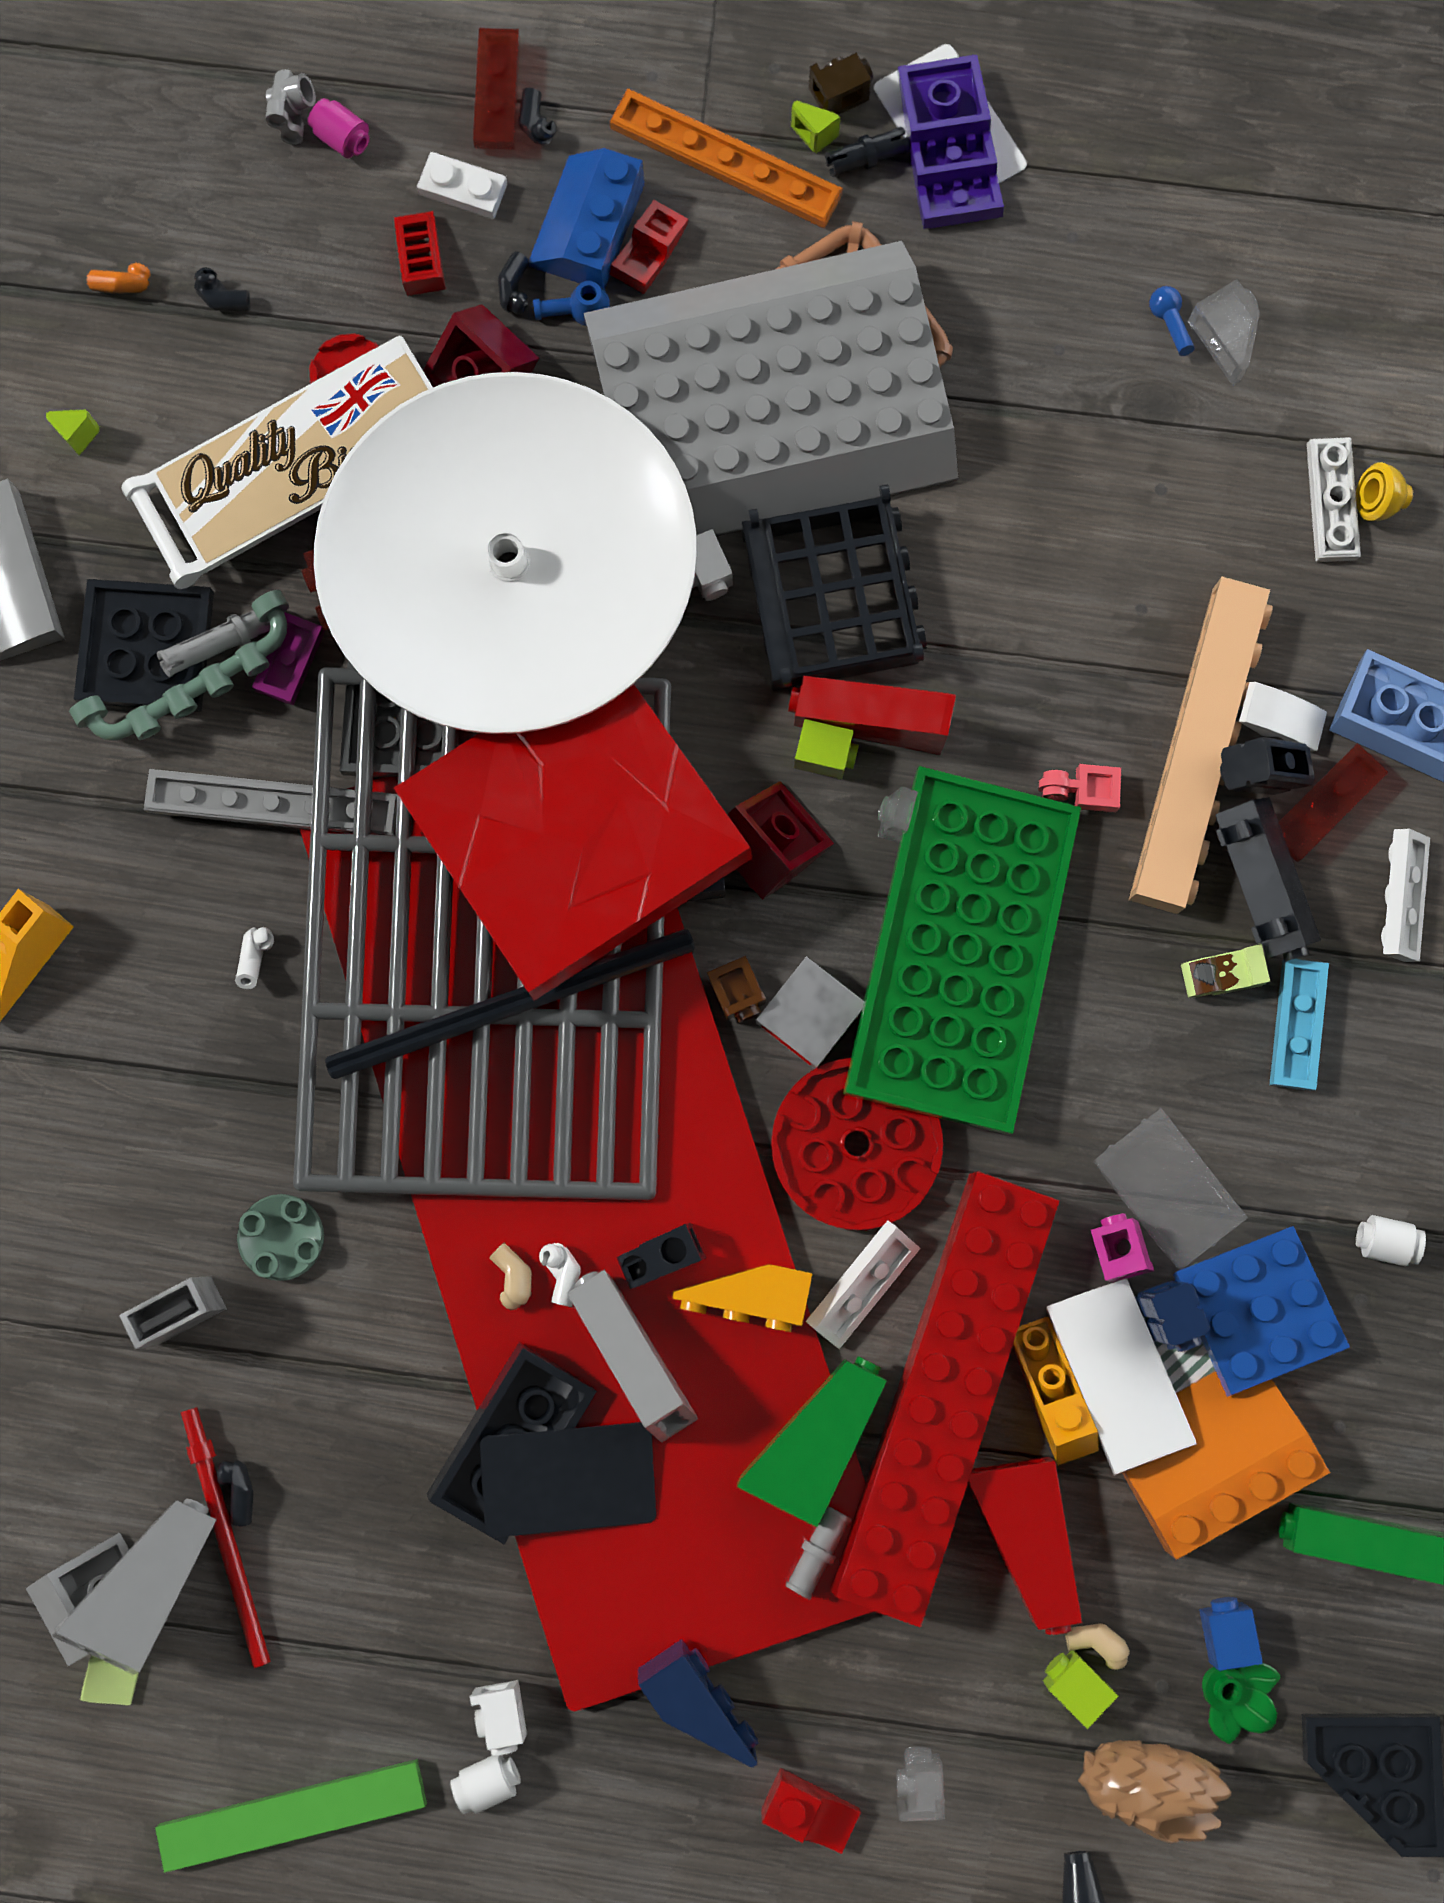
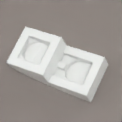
M1249 682L1239 722L1264 737H1280L1285 741L1307 744L1310 747V751H1317L1327 712L1287 692L1258 682Z

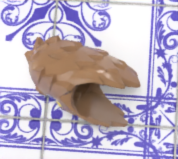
M1139 1740L1108 1742L1101 1744L1094 1753L1086 1751L1084 1754V1772L1078 1779L1085 1787L1092 1804L1102 1812L1103 1816H1109L1111 1819L1117 1818L1128 1826L1132 1825L1144 1833L1170 1844L1179 1841H1204L1207 1836L1204 1833L1219 1829L1221 1821L1212 1812L1218 1810L1216 1802L1226 1800L1231 1795L1228 1786L1219 1778V1769L1209 1761L1193 1753L1171 1748L1166 1744H1142Z

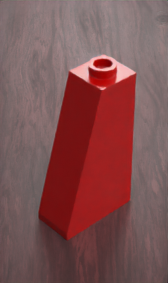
M803 676L801 689L792 688L788 712L795 713L794 726L803 727L804 719L854 730L852 738L940 755L949 734L956 695Z
M1050 1457L973 1468L968 1486L1033 1624L1038 1630L1045 1629L1047 1635L1064 1634L1072 1631L1071 1625L1082 1623L1055 1460Z

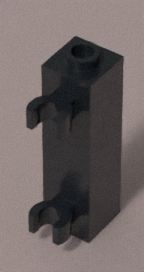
M1270 797L1251 800L1215 814L1220 829L1216 830L1222 847L1227 846L1255 923L1251 930L1256 944L1262 943L1267 959L1282 954L1286 962L1309 954L1307 945L1321 941Z

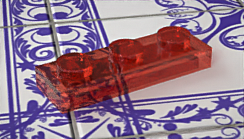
M479 28L473 129L475 149L515 150L520 55L519 29Z
M1358 743L1278 821L1290 855L1296 862L1302 860L1388 773Z

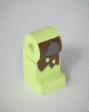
M1262 944L1181 964L1188 998L1235 992L1260 987L1270 982Z

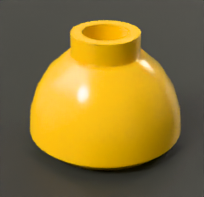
M1382 462L1371 465L1361 476L1356 488L1357 510L1360 516L1368 521H1380L1390 518L1398 513L1400 509L1407 508L1413 498L1412 487L1406 483L1401 472L1393 466Z

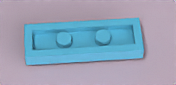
M1284 959L1282 960L1269 1085L1314 1091L1317 1088L1329 963L1292 959L1286 962Z

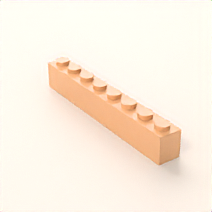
M1221 577L1212 590L1129 901L1175 914L1185 909L1187 904L1192 905L1194 903L1199 881L1193 880L1197 864L1203 865L1207 857L1210 841L1204 840L1207 826L1214 825L1217 819L1215 814H1218L1220 809V801L1215 800L1218 785L1224 786L1225 784L1220 773L1222 749L1235 745L1238 740L1241 723L1236 721L1239 706L1243 707L1248 690L1249 682H1246L1249 668L1256 667L1262 651V644L1256 643L1260 629H1266L1272 614L1273 606L1267 604L1270 593L1269 589Z

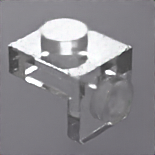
M902 786L889 797L886 796L878 814V820L881 823L877 837L900 844L901 836L908 831L918 791Z

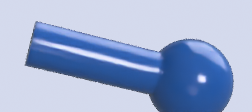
M1171 286L1160 287L1150 297V310L1156 317L1164 319L1179 355L1187 356L1194 351L1195 347L1179 313L1182 307V297L1179 291Z

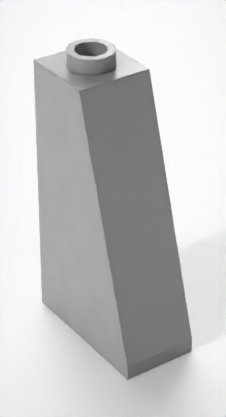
M605 1270L600 1273L591 1272L581 1277L575 1283L576 1288L567 1294L645 1429L659 1441L663 1442L698 1419L697 1415L614 1280Z
M185 1499L184 1503L176 1500L59 1624L52 1637L133 1675L139 1673L216 1522V1519L207 1515L209 1509L191 1499Z

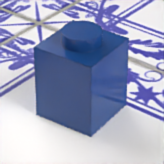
M1223 1597L1210 1601L1211 1607L1199 1609L1208 1659L1211 1665L1218 1671L1263 1664L1252 1608L1243 1602H1238L1236 1597Z

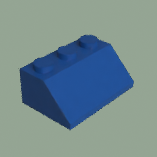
M606 148L569 155L530 256L528 266L577 283L593 281L605 290L610 277L611 264L619 254L645 185L643 160Z

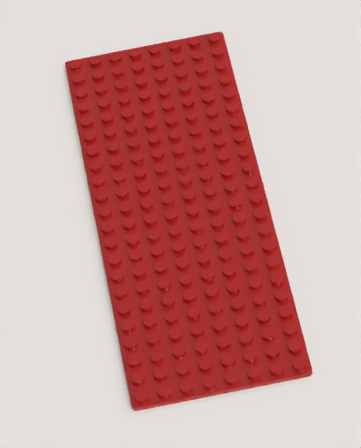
M382 777L373 780L372 792L397 794L394 787L398 785V777ZM413 819V836H424ZM299 828L309 858L311 829ZM328 831V833H331V834H351V833H341V832H331V831ZM327 850L324 911L346 980L352 851ZM369 852L362 1002L364 1004H388L395 852ZM412 853L405 1005H431L437 854ZM454 879L448 1006H470L474 1004L477 914ZM678 908L664 916V936L684 929ZM647 927L622 943L621 951L647 943ZM494 940L491 998L517 989L518 976ZM690 952L663 962L656 1195L652 1200L411 1194L476 1410H478L517 1344L521 1342L597 1391L575 1428L641 1422L575 1306L572 1304V1307L551 1302L556 1279L547 1266L541 1264L539 1253L547 1244L560 1243L568 1248L580 1265L579 1279L588 1273H600L605 1270L614 1280L698 1417L696 1421L663 1442L652 1435L656 1518L652 1522L515 1536L568 1709L571 1711H579L641 1690L638 1685V1668L681 1639H683L690 1651L697 1648L704 1657L708 1667L873 1612V1610L836 1598L830 1590L866 1484L855 1449L828 1504L829 1507L852 1520L848 1523L833 1552V1555L836 1556L833 1564H827L812 1593L811 1599H807L786 1587L785 1584L789 1581L804 1552L801 1546L805 1540L810 1541L816 1527L737 1487V1482L744 1470L830 1376L816 1330L806 1322L811 1315L807 1303L802 1326L793 1324L791 1332L765 1327L767 1318L750 1315L748 1323L723 1318L724 1309L707 1306L706 1314L680 1309L682 1300L673 1299L674 1291L767 1264L796 1270L693 954ZM646 969L620 977L619 1011L645 1012ZM603 984L577 993L576 1010H602ZM560 999L537 1008L559 1009ZM362 1021L361 1032L364 1042L367 1043L386 1036L387 1021ZM404 1022V1029L423 1022ZM490 1024L484 1179H510L516 1025ZM533 1025L527 1180L553 1181L559 1026ZM576 1027L570 1181L596 1182L601 1027ZM618 1028L613 1182L639 1183L644 1029ZM473 1030L447 1039L441 1178H467ZM429 1046L403 1055L399 1157L405 1177H424ZM385 1062L372 1066L383 1105ZM691 1223L706 1259L630 1289L616 1257L640 1247V1244L666 1232ZM503 1243L511 1248L530 1267L532 1273L531 1295L526 1304L521 1305L516 1310L507 1309L501 1303L500 1294L504 1291L505 1273L489 1258Z

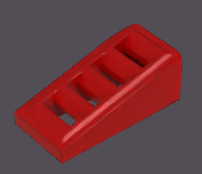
M434 211L394 217L400 270L406 295L446 290ZM427 225L428 230L405 233L404 229ZM429 238V243L407 246V241ZM431 251V256L409 259V255ZM433 265V269L411 272V268Z

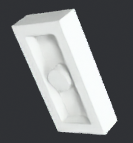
M430 152L417 185V190L421 196L494 219L508 183L504 175Z

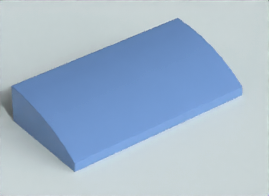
M1367 649L1345 691L1329 731L1444 782V683Z

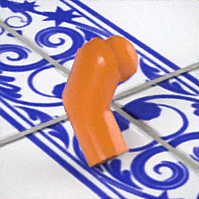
M140 263L130 264L128 272L90 270L87 275V284L93 291L141 293L150 285L148 282L150 270Z

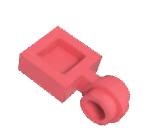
M1079 764L1076 768V779H1069V773L1066 771L1048 770L1043 773V778L1039 780V791L1043 793V798L1060 802L1068 799V793H1075V806L1081 807L1082 810L1117 812L1120 808V767Z

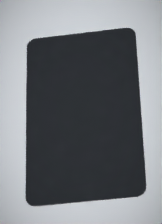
M642 1422L486 1436L480 1442L485 1532L489 1537L496 1538L650 1523L656 1518L652 1434L645 1429Z

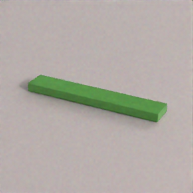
M418 1759L159 1823L155 1829L165 1873L425 1808L427 1800Z

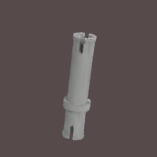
M254 611L241 616L233 614L227 617L226 623L163 651H158L157 657L159 660L163 659L159 663L166 675L171 677L179 671L237 645L242 647L250 643V639L270 631L271 625L269 621L260 622Z

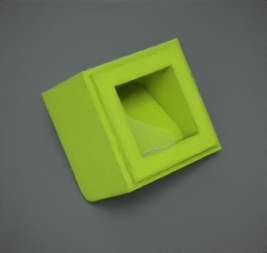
M795 101L792 104L791 127L808 147L817 154L839 137L840 117L833 112Z

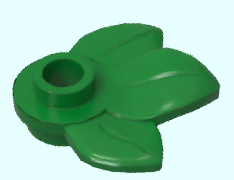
M1263 1662V1664L1222 1671L1212 1667L1205 1673L1202 1680L1203 1695L1208 1704L1211 1705L1208 1722L1212 1732L1219 1739L1231 1744L1239 1735L1241 1727L1254 1733H1264L1275 1727L1277 1711L1273 1701L1267 1694L1280 1679V1674L1277 1670ZM1230 1683L1228 1691L1222 1695L1224 1686Z

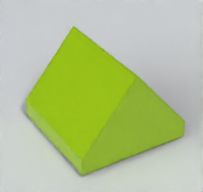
M86 409L49 411L46 413V419L79 456L99 433V425Z

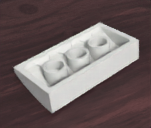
M1127 1279L1084 1292L1046 1307L1049 1319L1097 1428L1098 1438L1114 1476L1197 1444Z

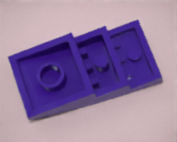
M977 54L899 66L898 78L904 121L909 140V153L923 229L1003 217L1004 205L997 177L998 162L990 130L991 115Z

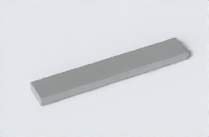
M149 769L143 810L147 813L311 829L313 785ZM330 787L328 831L353 834L355 790ZM372 792L370 835H396L397 794Z

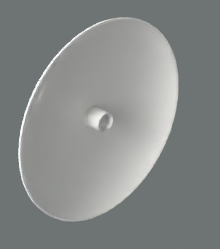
M522 372L488 373L446 382L414 396L382 417L360 438L335 473L324 497L314 541V573L322 612L334 639L357 672L383 696L418 717L450 728L488 734L523 733L568 723L592 713L630 688L651 668L676 632L689 602L697 560L696 527L686 486L675 463L653 433L631 412L612 399L588 387L561 378ZM513 552L517 554L516 558L510 562L498 561L499 557L504 553Z

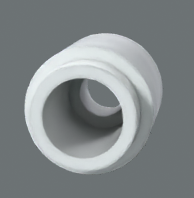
M1371 1215L1367 1222H1361L1358 1226L1356 1246L1361 1248L1362 1256L1365 1258L1407 1266L1409 1263L1419 1264L1423 1257L1426 1235L1424 1231L1416 1229L1414 1224Z
M492 1755L460 1770L459 1776L451 1780V1789L455 1801L464 1815L471 1811L478 1814L516 1796L515 1785L521 1783L517 1767L511 1757L504 1759L502 1755Z

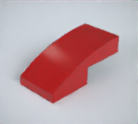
M653 200L633 226L632 238L611 264L610 275L645 294L676 247L688 225V219L658 201Z

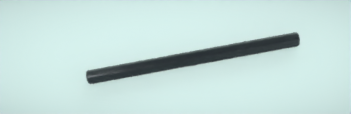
M688 929L677 931L596 960L535 1001H533L523 986L327 1056L325 1059L327 1071L333 1079L350 1075L685 955L694 950V941Z

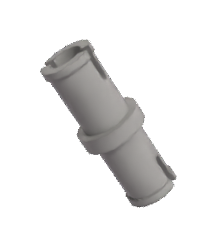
M827 1506L810 1541L805 1540L801 1546L804 1552L789 1581L785 1584L786 1587L807 1599H811L812 1593L827 1564L832 1565L836 1558L833 1552L848 1523L851 1522V1518Z

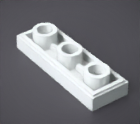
M1351 437L1310 439L1307 443L1315 560L1316 562L1357 561L1361 553ZM1330 494L1337 496L1340 502L1334 501Z

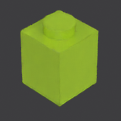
M804 719L794 768L842 779L845 767L853 769L859 745L851 743L854 730Z
M1074 1650L1070 1651L1067 1655L1064 1653L1057 1655L1045 1670L1047 1677L1043 1680L1045 1686L1087 1729L1118 1697L1113 1689Z

